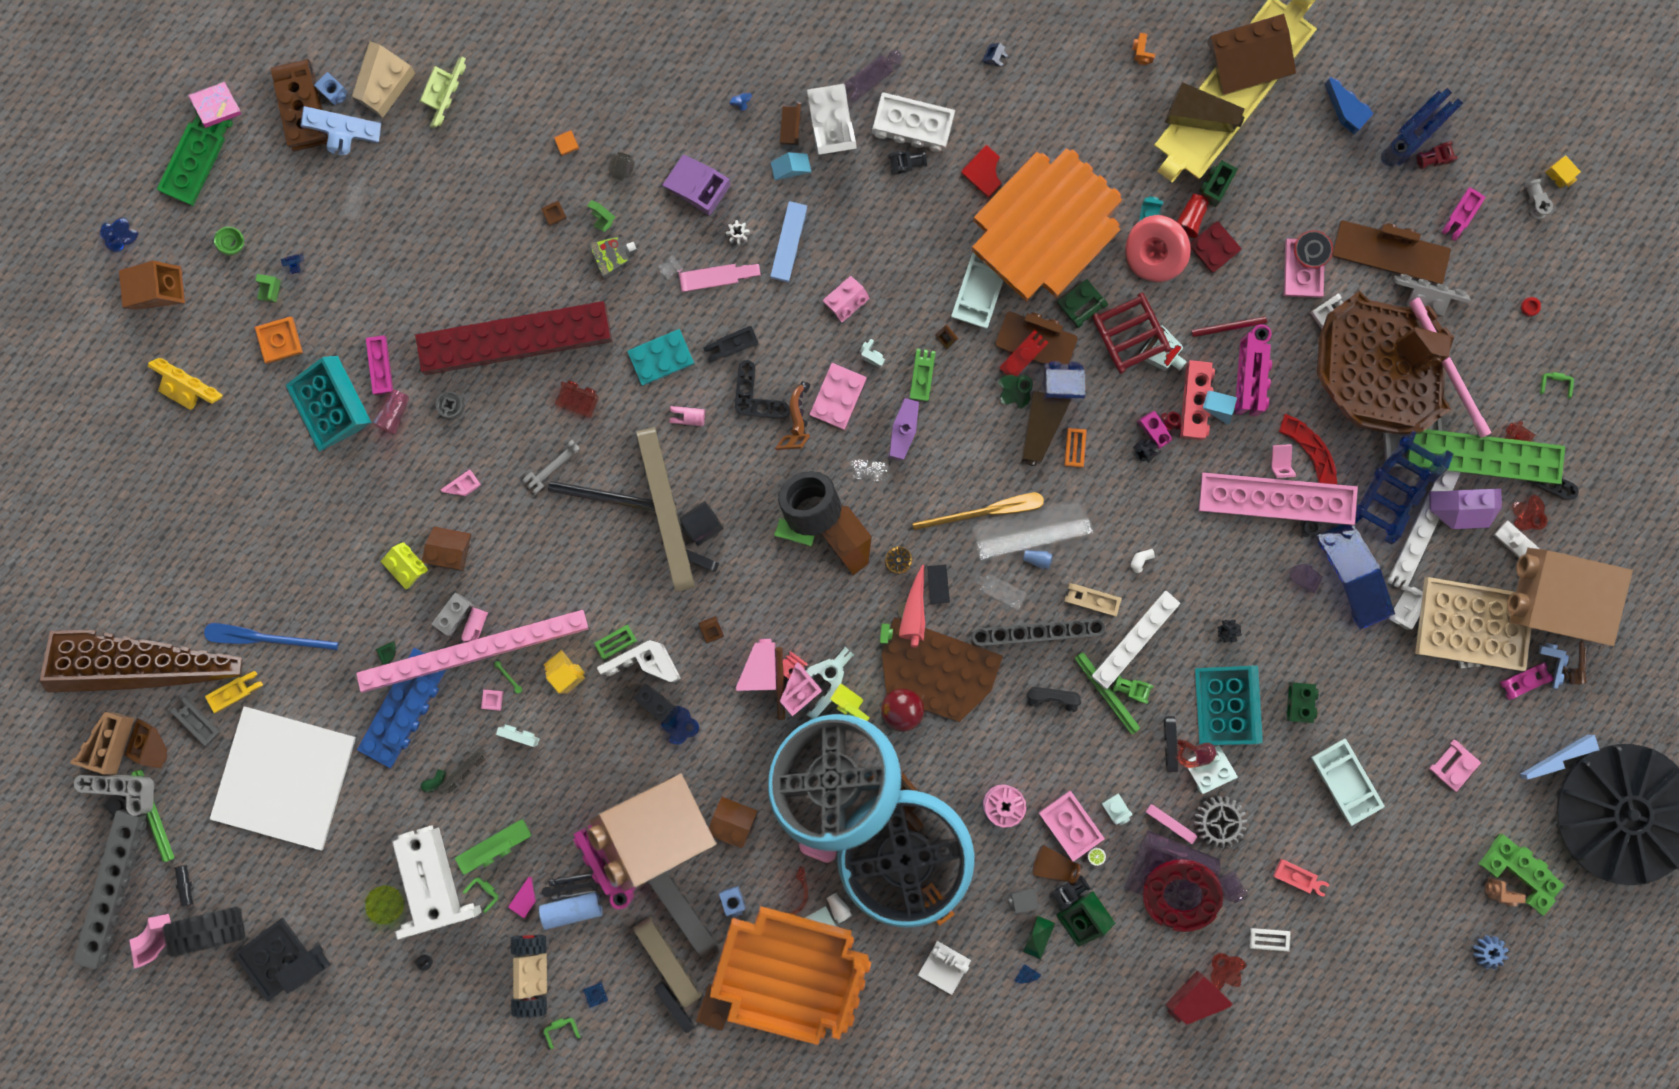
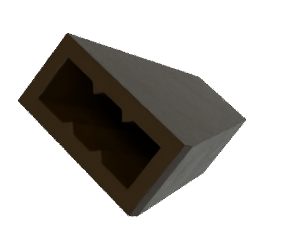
M1182 82L1176 91L1165 123L1233 133L1237 127H1241L1245 117L1242 115L1245 108Z
M1037 391L1032 393L1021 461H1025L1026 465L1036 466L1037 463L1040 464L1072 397Z

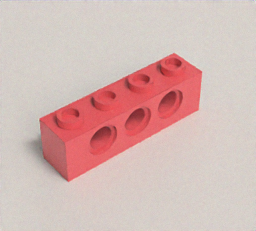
M1190 360L1186 363L1180 438L1204 440L1209 435L1210 425H1207V420L1211 414L1203 409L1207 391H1213V387L1210 386L1211 380L1214 379L1215 369L1212 368L1213 363ZM1201 378L1204 385L1198 386L1195 379ZM1195 396L1201 398V405L1194 403ZM1193 415H1197L1200 418V424H1195L1192 421Z

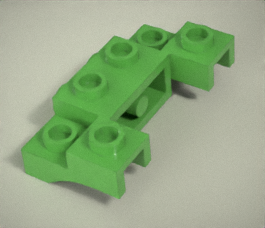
M1499 834L1478 864L1486 868L1496 878L1500 876L1505 868L1533 890L1525 900V903L1532 906L1539 915L1544 916L1555 903L1554 898L1563 888L1564 884L1552 875V872L1547 869L1548 865L1540 859L1536 860L1528 848L1524 846L1522 848L1518 847L1504 834Z

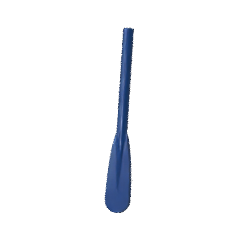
M210 623L204 630V635L210 642L231 644L269 642L338 650V642L267 635L228 624Z

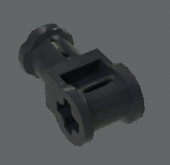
M925 150L910 154V151H897L888 155V159L891 160L892 175L912 171V168L923 165L927 167Z
M1080 875L1074 884L1067 882L1051 891L1049 895L1059 905V911H1062L1078 900V895L1086 890H1091L1084 877Z

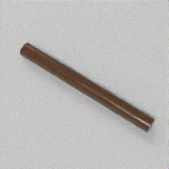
M776 647L778 720H784L785 707L780 702L784 693L783 648Z

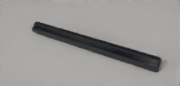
M549 481L548 491L656 511L654 502L651 499Z

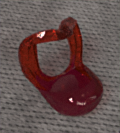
M1177 740V744L1181 746L1178 752V761L1184 767L1195 768L1208 765L1214 761L1217 755L1214 745L1209 742L1195 746L1188 741ZM1186 747L1195 752V761H1189L1182 757Z

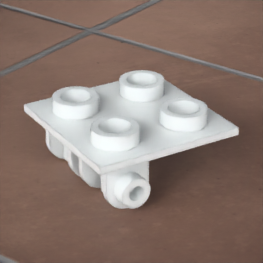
M937 941L918 976L952 995L963 974H966L971 960Z

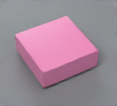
M483 690L481 709L501 711L503 691Z

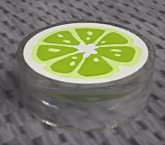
M1095 846L1087 852V860L1091 865L1098 867L1106 862L1107 855L1101 847Z

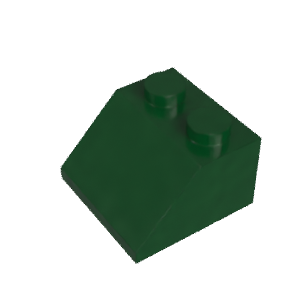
M1094 891L1083 895L1071 906L1056 914L1078 947L1104 936L1116 924Z

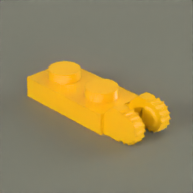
M256 671L243 677H238L206 695L205 698L212 711L217 713L262 687V682H256L248 688L244 683L257 676Z

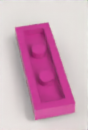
M383 335L366 338L372 392L374 395L393 393L387 337Z

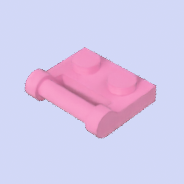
M1453 740L1450 743L1449 749L1429 770L1453 791L1457 792L1481 762L1458 741ZM1458 751L1460 753L1459 757L1448 768V770L1445 773H1443L1441 771L1442 768Z

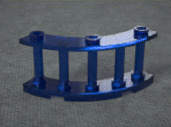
M1412 431L1408 436L1404 435L1399 442V446L1384 465L1376 469L1373 475L1375 478L1360 504L1356 506L1355 524L1360 519L1365 518L1386 530L1385 542L1391 545L1401 538L1411 517L1408 513L1413 504L1417 506L1425 495L1426 490L1424 488L1430 481L1434 483L1449 468L1453 453L1448 450L1442 455H1435L1414 443L1413 441L1417 433L1415 431ZM1410 449L1430 460L1432 465L1428 469H1423L1402 456ZM1398 463L1419 475L1420 479L1415 486H1409L1389 475V471ZM1383 480L1407 493L1408 497L1403 505H1397L1376 493ZM1372 499L1395 512L1397 516L1393 523L1389 524L1367 511Z

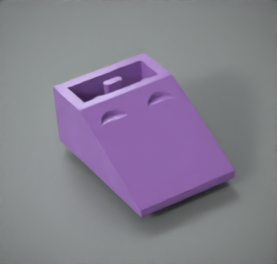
M684 154L663 184L665 188L709 216L731 186L730 180L727 177Z

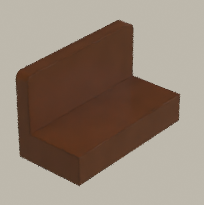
M797 102V107H782L780 144L799 145L801 103Z

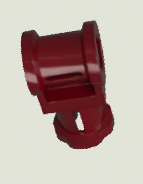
M1453 142L1442 143L1426 153H1417L1416 160L1419 168L1425 169L1426 166L1434 164V167L1457 161L1458 158L1454 155L1452 149Z

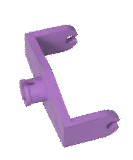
M906 398L902 400L901 408L892 426L890 453L887 458L897 461L904 460L916 433L919 402Z

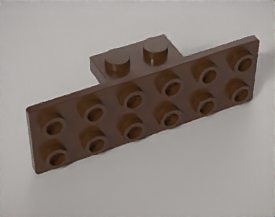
M1342 220L1339 224L1332 256L1397 274H1405L1416 279L1443 284L1451 248L1421 241L1420 233H1416L1415 230L1410 228H1397L1395 224L1387 223L1379 229Z

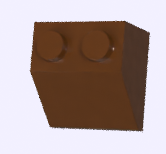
M1415 327L1398 338L1396 345L1412 366L1419 367L1420 370H1430L1449 358L1451 336Z
M434 526L425 543L422 563L464 571L471 533Z
M721 797L709 825L712 837L743 848L758 810Z

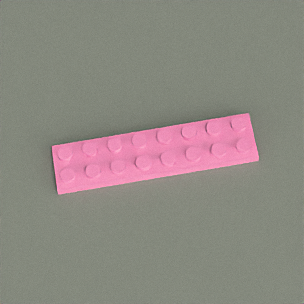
M1202 473L1199 511L1355 525L1358 486Z

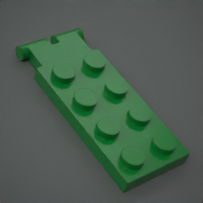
M197 114L193 123H188L156 190L194 206L226 140L223 135L227 127H232L233 121L228 119L205 128Z

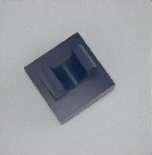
M1001 43L990 44L982 61L988 65L1003 66L999 59L1000 57L1007 58L1008 56L1004 52L1005 46Z

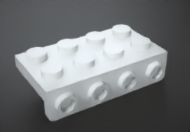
M882 92L872 134L881 139L891 138L897 143H911L912 146L917 148L927 147L933 152H945L955 110Z

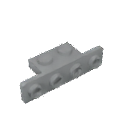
M1405 274L1400 276L1394 275L1393 278L1396 284L1412 288L1406 304L1408 307H1410L1409 302L1420 298L1424 306H1430L1436 314L1444 316L1451 299L1469 303L1471 300L1467 292L1461 289L1453 291L1445 285H1431L1429 281L1424 279L1416 281Z

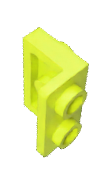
M404 542L392 547L380 561L405 589L410 588L421 575L428 571L424 563L418 559Z
M840 684L830 698L831 701L838 705L836 709L845 715L849 713L848 715L868 721L870 717L858 709L863 699L843 684Z

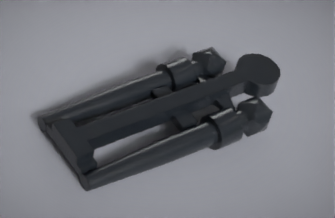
M592 874L558 877V879L552 878L549 880V885H556V888L544 887L542 889V895L545 897H549L552 893L557 892V895L551 898L552 902L580 897V895L593 892L598 893L597 884ZM592 879V882L571 886L572 881ZM567 883L566 887H559V885ZM593 886V891L572 894V889ZM568 890V894H560L561 891Z

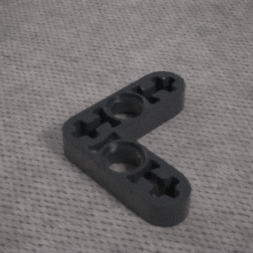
M742 361L738 367L735 397L736 412L743 416L775 419L786 418L790 413L789 405L786 402L753 398L756 368L752 361ZM746 364L753 368L752 371L748 372V378L752 377V380H740L741 376L745 377V371L742 370V367H745ZM741 384H750V391L747 393L741 392ZM739 395L744 397L750 396V399L746 398V405L749 408H745V411H741V408L738 407V405L742 404V398H738ZM764 403L768 406V410L766 413L761 414L757 411V406ZM770 404H774L773 408H779L780 405H783L787 411L783 412V415H779V411H773V415H771Z

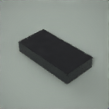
M946 564L927 566L930 603H950Z

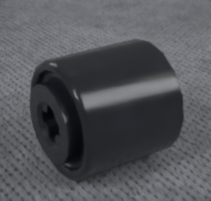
M703 501L680 517L682 529L692 543L695 542L698 546L724 529L706 501Z

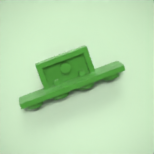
M521 819L455 857V860L462 873L466 874L480 865H483V867L490 865L494 862L493 858L498 855L502 858L511 852L510 848L531 837L532 834L524 820Z

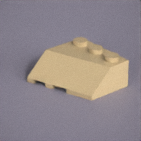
M370 41L352 97L383 118L412 79L415 71L409 64L389 50Z

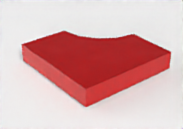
M985 145L961 171V174L988 198L1002 184L996 174V164L1000 156L988 145Z

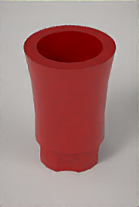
M1193 194L1176 221L1185 230L1188 238H1197L1201 222L1207 211L1209 202L1202 195Z

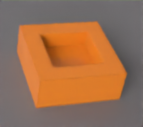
M572 131L554 137L562 156L579 149Z

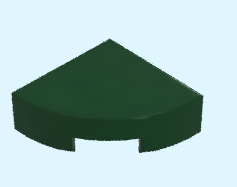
M395 641L376 649L382 665L389 664L396 654Z

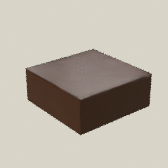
M559 200L541 208L549 226L567 219Z

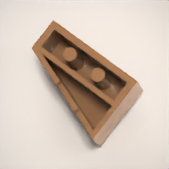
M104 712L91 731L92 735L86 743L82 744L80 747L81 751L70 763L101 774H117L134 718L120 713Z

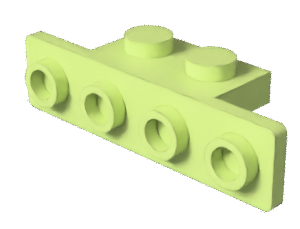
M464 57L458 59L452 75L436 66L431 72L419 102L437 110L430 125L433 129L441 126L444 120L442 114L444 109H448L452 99L449 98L451 92L456 91L459 84L457 78L459 74H463L466 68L464 64L466 58Z

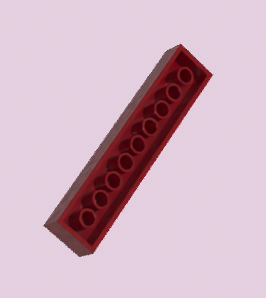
M604 301L415 334L421 372L425 375L613 342L607 306Z

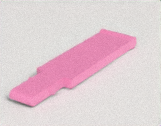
M735 264L681 272L679 273L681 292L735 284L738 283V279H748V277L760 276L761 274L759 264L743 265L742 267H736Z

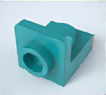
M1153 196L1144 198L1139 221L1149 216L1160 215L1163 201Z

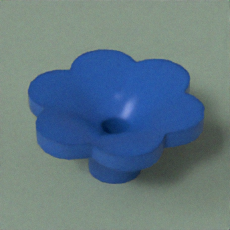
M743 93L732 97L729 103L730 105H739L740 110L747 109L746 102L750 100L752 94Z

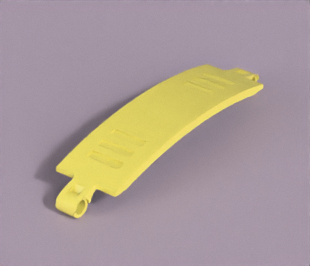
M1268 0L1251 23L1284 14L1295 58L1317 30V28L1303 18L1315 0H1291L1288 5L1283 4L1279 0ZM1215 68L1199 89L1245 108L1242 115L1245 117L1244 123L1277 80L1223 96ZM1170 124L1154 145L1168 156L1157 172L1172 183L1184 169L1200 179L1240 127H1237L1231 133Z

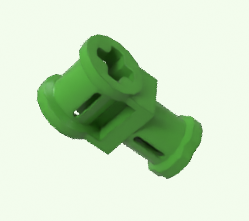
M1119 675L1115 679L1112 691L1126 693L1127 697L1148 704L1149 701L1147 699L1150 690L1154 686L1138 680L1129 681L1121 678V675Z

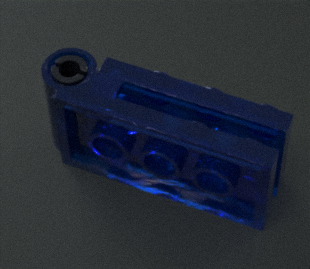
M1448 88L1442 93L1438 90L1398 130L1400 134L1381 153L1382 163L1386 166H1394L1396 164L1400 166L1463 102L1459 98L1453 103L1449 101L1422 128L1424 132L1418 137L1413 131L1452 94Z

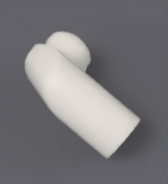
M1153 549L1134 555L1131 562V568L1134 573L1142 572L1145 560L1155 558Z

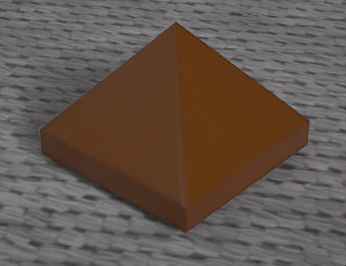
M947 324L935 335L946 349L950 348L959 339ZM942 334L949 335V337L951 338L949 343L942 336Z

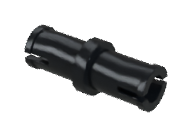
M187 865L174 867L177 879L176 889L179 891L181 902L180 906L193 904L190 887L192 882L189 881Z

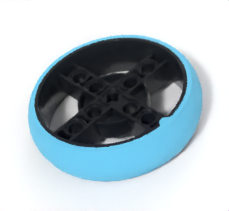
M900 790L896 807L887 821L890 834L880 843L877 854L852 859L853 848L838 851L837 862L842 884L851 900L860 910L871 918L887 925L917 927L942 918L963 898L970 885L974 871V849L965 824L951 807L929 794L912 790ZM878 796L864 803L853 813L846 823V830L855 826L869 813ZM904 806L921 808L934 814L947 825L955 838L930 843L922 834L909 830ZM899 816L902 819V823L896 825L892 822V818ZM902 835L907 841L900 844L897 842L896 837ZM947 847L949 853L942 855L939 853V848ZM921 851H928L930 857L923 859L919 853ZM904 854L910 857L908 862L901 860ZM887 858L892 864L886 867L882 864L881 860ZM959 859L957 877L951 889L939 901L926 907L921 883L930 876L934 864ZM868 862L873 868L865 870L862 864ZM913 874L915 880L909 882L905 879V875ZM882 875L889 883L902 887L907 910H896L880 904L866 893L858 879ZM916 893L920 898L913 901L909 898V895Z

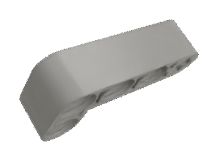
M89 773L79 775L74 780L75 789L81 793L127 796L126 809L132 816L148 813L153 808L154 782L150 777Z

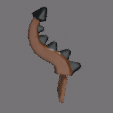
M801 381V385L792 393L789 408L793 421V428L791 430L793 435H784L776 445L775 450L801 449L809 439L810 434H806L804 431L808 422L802 418L804 410L799 409L802 405L799 397L803 398V392L807 393L811 386L810 383ZM790 439L786 445L781 446L785 440ZM803 440L800 444L795 445L797 441Z

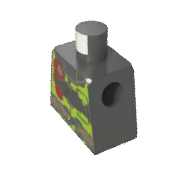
M619 237L589 243L604 280L631 265L628 255L638 252L633 241L622 245Z

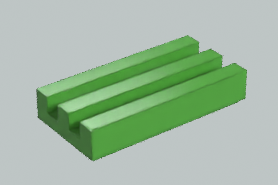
M626 625L594 644L602 659L605 660L634 644L637 640L629 625ZM624 631L628 632V634L604 646L603 648L600 647V644L608 641L609 639L617 636L618 634ZM629 637L631 638V640L627 643L619 646L618 648L610 651L607 654H604L605 650L613 647L614 645L620 643L621 641Z

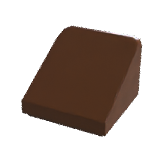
M716 616L698 623L706 644L724 637Z

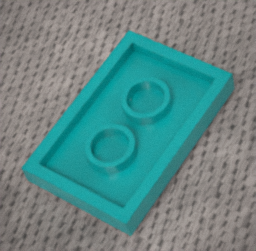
M680 329L627 351L642 386L695 364Z

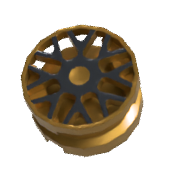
M893 547L886 555V567L889 571L896 574L906 572L912 564L911 553L904 547Z

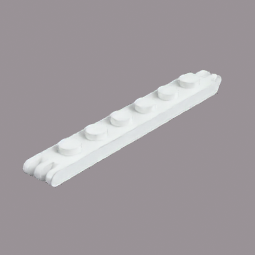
M1439 470L1430 491H1452L1460 473ZM1429 493L1387 583L1392 584L1396 578L1394 586L1397 588L1401 582H1404L1401 586L1403 591L1407 589L1439 520L1430 511Z

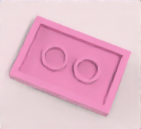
M1286 239L1284 296L1322 298L1324 296V266L1313 269L1300 265L1294 256V246L1297 239Z
M831 363L810 416L845 430L867 377Z
M1068 791L1039 812V815L1072 861H1075L1105 839L1071 791Z

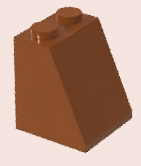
M152 260L119 270L123 308L138 310L185 303L181 266Z

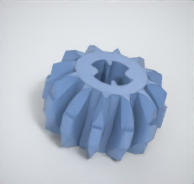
M1487 935L1484 936V940L1477 939L1480 946H1473L1474 949L1478 950V952L1473 954L1474 957L1478 958L1476 962L1480 965L1483 964V967L1486 969L1491 967L1495 970L1497 969V964L1504 966L1502 959H1508L1504 953L1509 951L1503 947L1505 942L1502 940L1498 941L1496 936L1490 938ZM1489 950L1494 951L1493 955L1488 954Z

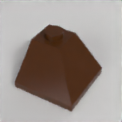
M137 718L124 755L140 765L161 769L167 759V748L156 727Z

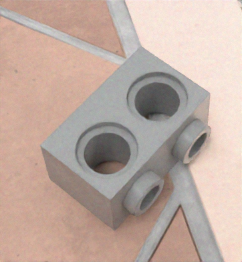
M454 593L432 622V625L445 635L452 636L471 611V608L474 607V604L462 595Z

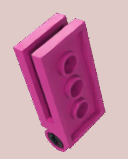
M1263 324L1257 325L1240 339L1236 386L1237 400L1234 410L1236 415H1243L1250 410L1249 416H1258L1265 412L1269 406L1267 390L1270 389L1271 379L1268 378V373L1272 369V360H1270L1271 344H1267V342L1271 339L1272 333L1270 328Z
M586 828L575 833L573 841L578 849H582L584 853L583 860L586 865L591 866L594 871L592 876L595 882L601 884L606 895L610 894L611 905L616 909L627 907L634 898L633 891L636 887L623 891L621 885L614 887L605 872L606 864L603 858H605L607 864L610 862L604 850L597 851L592 846Z

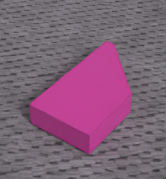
M530 876L508 907L523 918L526 917L536 902L533 881Z

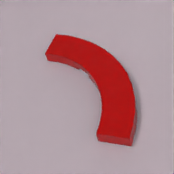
M1284 414L1279 433L1290 437L1306 451L1315 467L1318 483L1337 485V470L1325 443L1305 423L1295 417Z

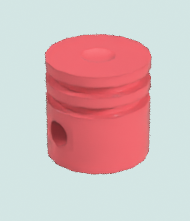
M791 651L789 652L790 655L786 656L787 659L783 660V673L788 679H790L797 662L803 668L805 665H808Z

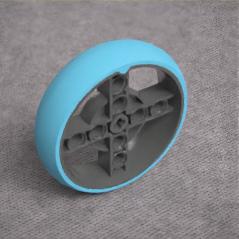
M831 714L814 718L795 729L777 750L770 767L768 779L770 804L782 828L799 843L824 851H839L853 848L878 833L889 820L896 807L901 786L899 761L887 737L873 724L861 718L844 714ZM846 731L858 733L868 739L876 748L882 766L859 768L857 763L846 755ZM823 736L822 756L811 764L807 773L790 775L791 769L801 752L814 740ZM835 740H837L836 745L834 747H831L832 743ZM837 759V763L831 766L833 760ZM874 775L873 781L869 783L870 776ZM855 777L854 783L850 784L851 778ZM818 780L817 786L813 787V783ZM800 781L799 787L795 789L796 783ZM880 789L878 798L869 813L855 826L846 830V808L850 807L858 799L861 791ZM808 795L811 801L822 809V834L813 833L798 823L791 812L788 797ZM837 797L836 803L831 805L832 800ZM837 817L836 823L831 825L832 819Z

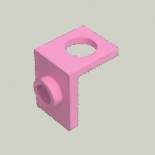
M1273 445L1271 469L1276 478L1296 477V473L1291 467L1292 445Z

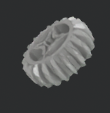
M1217 796L1215 801L1213 797H1210L1209 801L1211 804L1203 801L1205 808L1200 806L1197 808L1202 813L1201 815L1198 813L1194 815L1200 818V821H1194L1195 825H1200L1195 831L1197 833L1203 832L1199 838H1206L1205 844L1207 845L1212 842L1213 848H1216L1218 843L1221 849H1224L1225 843L1228 847H1232L1231 840L1237 844L1238 839L1236 837H1244L1240 831L1247 830L1246 827L1242 826V823H1247V820L1241 819L1246 813L1239 812L1242 806H1235L1236 800L1229 802V797L1225 796L1222 801V797ZM1223 806L1232 811L1235 819L1226 817ZM1217 807L1215 816L1207 819L1209 812ZM1220 817L1221 819L1228 821L1225 822L1224 825L1222 824V827L1212 822H1217V820H1219ZM1235 825L1233 831L1224 837L1226 829L1229 826ZM1207 826H1214L1216 828L1218 838L1213 837L1209 833Z

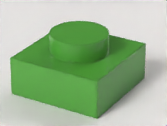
M881 624L880 643L888 644V640H892L893 629L889 628L890 624Z

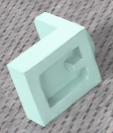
M870 339L868 343L864 342L860 349L862 353L861 359L881 369L885 359L882 358L883 355L875 350L873 352L870 351L874 340Z
M1119 794L1101 803L1116 825L1127 823L1130 820L1129 817L1133 815Z

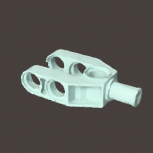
M846 647L834 660L828 659L806 670L812 679L819 673L825 680L831 683L825 697L822 696L815 704L816 707L812 712L809 711L806 714L811 719L817 718L831 702V696L842 682L843 667L854 656L850 651L844 657L849 651ZM828 667H833L836 670L835 677L828 678L825 675V670Z

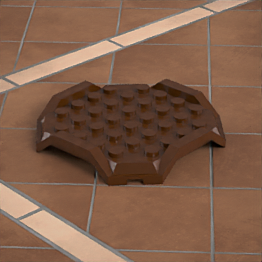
M1360 291L1327 314L1319 336L1317 361L1319 380L1346 418L1357 427L1394 435L1420 434L1451 410L1444 397L1445 368L1440 363L1430 370H1420L1419 367L1412 366L1397 347L1396 340L1415 327L1423 329L1411 307H1401L1372 301ZM1424 306L1436 332L1451 336V348L1454 336L1447 327L1443 328L1437 321L1438 316L1430 306Z

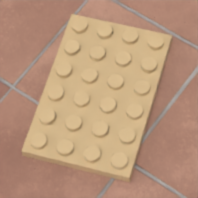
M1425 577L1415 654L1526 671L1531 627L1509 622L1511 615L1507 611V603L1514 591Z

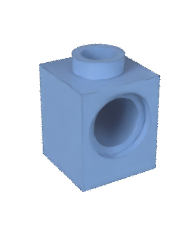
M328 72L314 85L334 105L340 104L346 99L348 92ZM336 87L334 93H329L332 88Z
M739 886L719 893L726 916L731 915L733 918L743 914L742 911L746 907ZM736 898L739 903L738 906L730 907L728 899Z

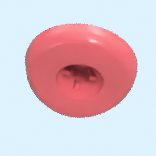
M1162 215L1149 216L1139 221L1130 231L1125 245L1126 260L1131 270L1140 278L1152 282H1164L1178 276L1187 266L1191 254L1190 242L1185 230L1173 219Z

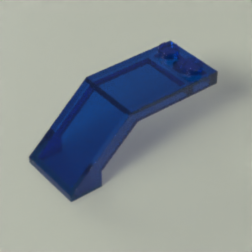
M1342 524L1317 535L1318 543L1343 583L1351 607V615L1358 628L1361 630L1395 615L1381 568L1355 525Z

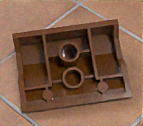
M1284 14L1211 35L1207 41L1214 56L1216 75L1223 96L1296 74L1290 32Z

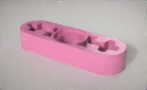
M1150 804L1146 810L1147 814L1170 828L1189 843L1193 844L1198 837L1154 805Z

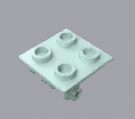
M1219 745L1212 748L1215 752V757L1207 764L1192 766L1197 763L1198 755L1185 761L1186 766L1197 783L1198 791L1202 792V794L1238 778Z

